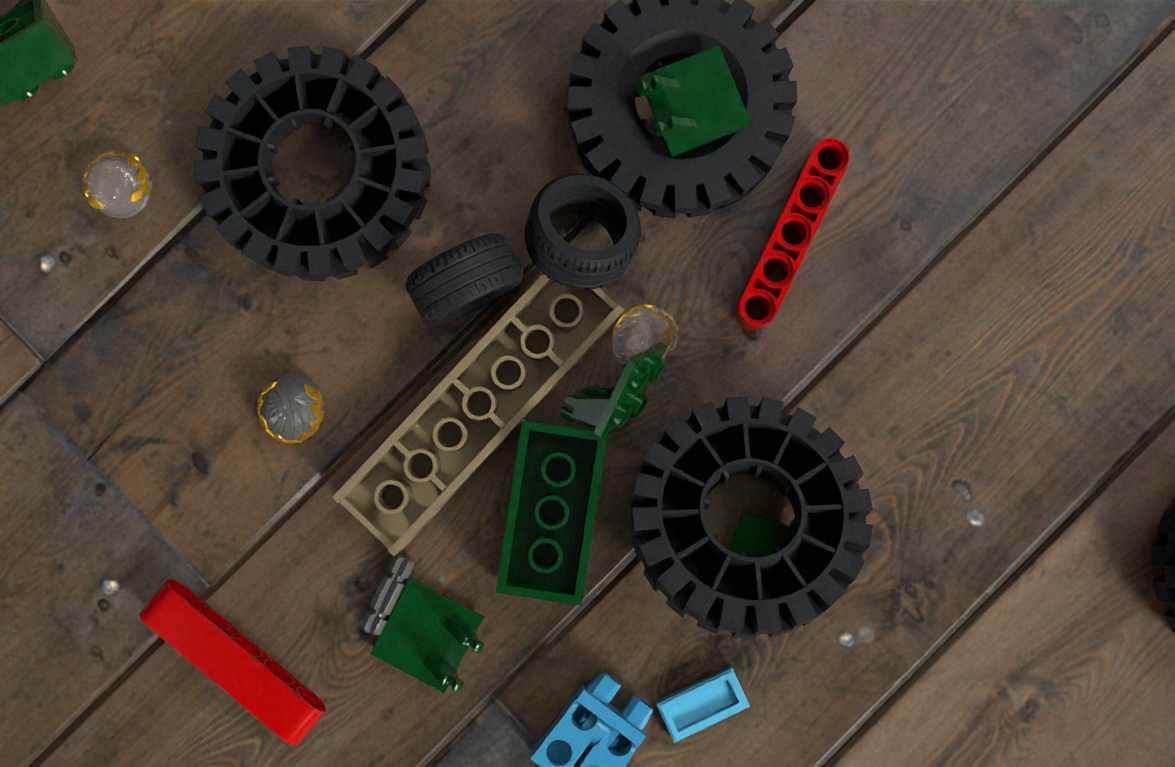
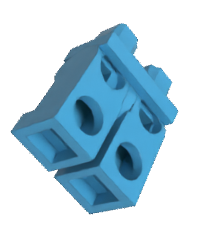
M602 670L591 680L588 686L584 683L581 684L550 728L531 748L530 759L540 767H625L637 747L640 746L646 737L643 728L651 716L652 706L639 696L633 694L623 710L620 711L610 701L621 687V684Z

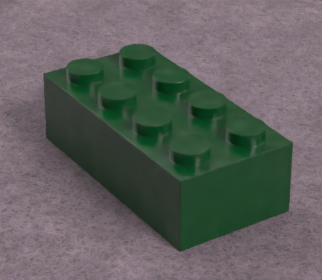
M522 420L496 593L582 606L608 433L600 437L593 433L594 431Z

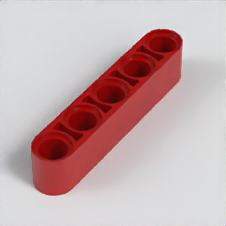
M823 139L817 143L805 159L735 304V319L744 329H760L770 323L776 316L848 166L850 159L849 150L839 139ZM825 153L833 157L835 169H824L818 162V154ZM810 190L815 193L818 199L817 207L804 205L800 200V191ZM791 226L797 229L800 234V243L791 245L784 241L781 233L782 228ZM775 263L781 268L783 273L781 282L774 283L766 279L763 271L764 264ZM748 300H758L763 304L765 315L762 320H753L747 315L745 305Z
M167 579L139 613L141 620L151 630L287 743L299 745L326 712L325 704L312 691L182 583L173 579Z

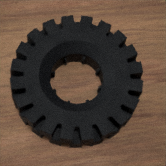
M618 0L604 11V21L600 25L594 22L582 38V49L580 53L575 52L570 69V84L568 87V119L572 139H575L577 153L586 170L591 168L599 178H604L617 185L619 189H622L628 195V198H631L638 211L641 212L642 208L645 207L655 210L654 216L675 218L676 213H688V217L692 218L708 215L712 209L719 206L723 210L739 201L747 191H752L765 178L782 153V148L790 137L795 116H792V109L797 103V81H790L789 74L794 66L787 47L778 50L775 44L779 33L767 18L757 23L752 18L755 7L745 0H735L732 4L724 0H633L628 5H625L622 0ZM719 45L751 121V126L671 158L665 142L647 130L645 118L640 120L636 110L635 97L641 98V96H639L635 86L640 82V76Z
M309 46L287 48V59L279 60L274 52L255 59L254 63L258 71L250 76H247L240 68L225 82L232 90L226 99L217 94L214 95L205 110V113L213 119L210 128L199 126L194 145L203 153V160L193 161L195 182L205 190V194L199 196L207 216L218 223L217 231L229 244L241 250V254L287 277L292 275L307 281H324L325 277L334 276L340 280L358 275L357 269L368 265L371 269L389 258L386 252L394 244L400 248L411 235L412 231L409 226L414 218L420 220L427 202L424 197L425 187H430L431 165L427 159V153H430L425 133L411 104L407 102L403 92L389 76L384 78L375 65L357 56L355 61H352L344 50L323 46L322 55H316ZM322 123L330 130L335 126L350 136L352 141L347 144L351 151H355L356 154L355 170L353 175L349 174L348 176L350 182L337 197L334 199L328 197L326 198V203L320 205L303 206V203L298 199L294 198L292 203L285 200L276 188L280 184L278 179L272 175L274 154H278L279 149L277 147L281 141L293 130H302L301 126Z
M748 396L726 398L724 406L715 409L711 401L692 409L689 419L684 421L679 417L664 430L659 443L654 441L644 457L642 469L637 475L631 503L630 525L633 526L632 542L637 560L641 559L645 567L644 576L655 592L660 590L668 598L666 605L682 618L685 614H688L698 620L696 626L715 634L719 630L732 632V638L754 639L760 634H768L770 638L789 633L802 624L805 626L822 615L846 593V588L856 580L865 560L861 559L863 552L870 547L873 525L866 524V517L873 508L869 489H860L858 484L859 479L864 475L854 455L847 458L843 457L839 450L845 442L830 427L823 433L812 427L817 419L814 415L799 407L793 416L782 412L783 401L762 397L759 406H749ZM750 473L754 474V478L762 476L778 485L783 490L782 496L788 497L794 512V519L789 524V528L794 529L789 544L782 550L778 546L774 547L771 551L772 555L765 557H746V552H741L738 555L721 545L716 540L718 534L716 532L711 533L704 513V509L708 510L711 502L705 496L717 482L721 480L724 484L731 475Z

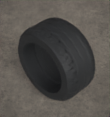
M568 174L547 183L533 200L525 225V246L533 264L537 265V269L541 270V273L547 275V278L552 279L553 282H558L561 286L566 285L567 288L573 287V289H597L614 282L629 266L640 242L641 222L635 204L617 185L604 178L590 174ZM563 214H580L590 217L607 230L613 241V246L599 251H589L574 247L557 234L550 220Z
M489 233L459 244L416 268L407 278L406 289L422 321L431 326H438L462 317L508 293L521 283L524 274L505 236Z

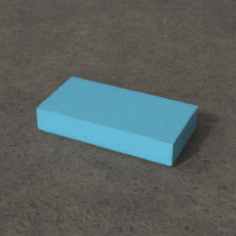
M731 665L655 701L674 743L750 707Z

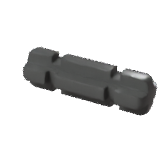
M401 554L392 557L387 568L389 573L383 576L369 605L372 609L368 610V612L366 611L361 622V628L366 632L380 635L388 621L386 616L392 613L406 584L404 579L409 578L415 566L414 561Z

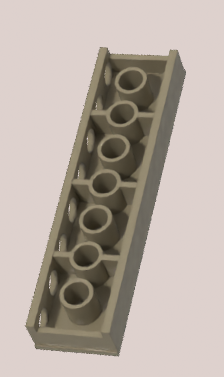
M542 274L332 498L337 503H341L388 548L387 551L393 556L399 554L522 423V420H525L607 333L618 317L624 313L625 310L619 304L617 305L599 287L590 290L586 288L584 290L579 288L573 289V287L567 288L566 285L561 286L559 285L560 283H555L552 279H548L547 275Z

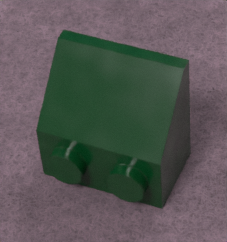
M26 0L0 16V100L4 105L9 104L15 99L18 101L26 100L39 89L38 85L51 77L54 80L60 79L72 71L74 64L77 62L75 47L46 0Z

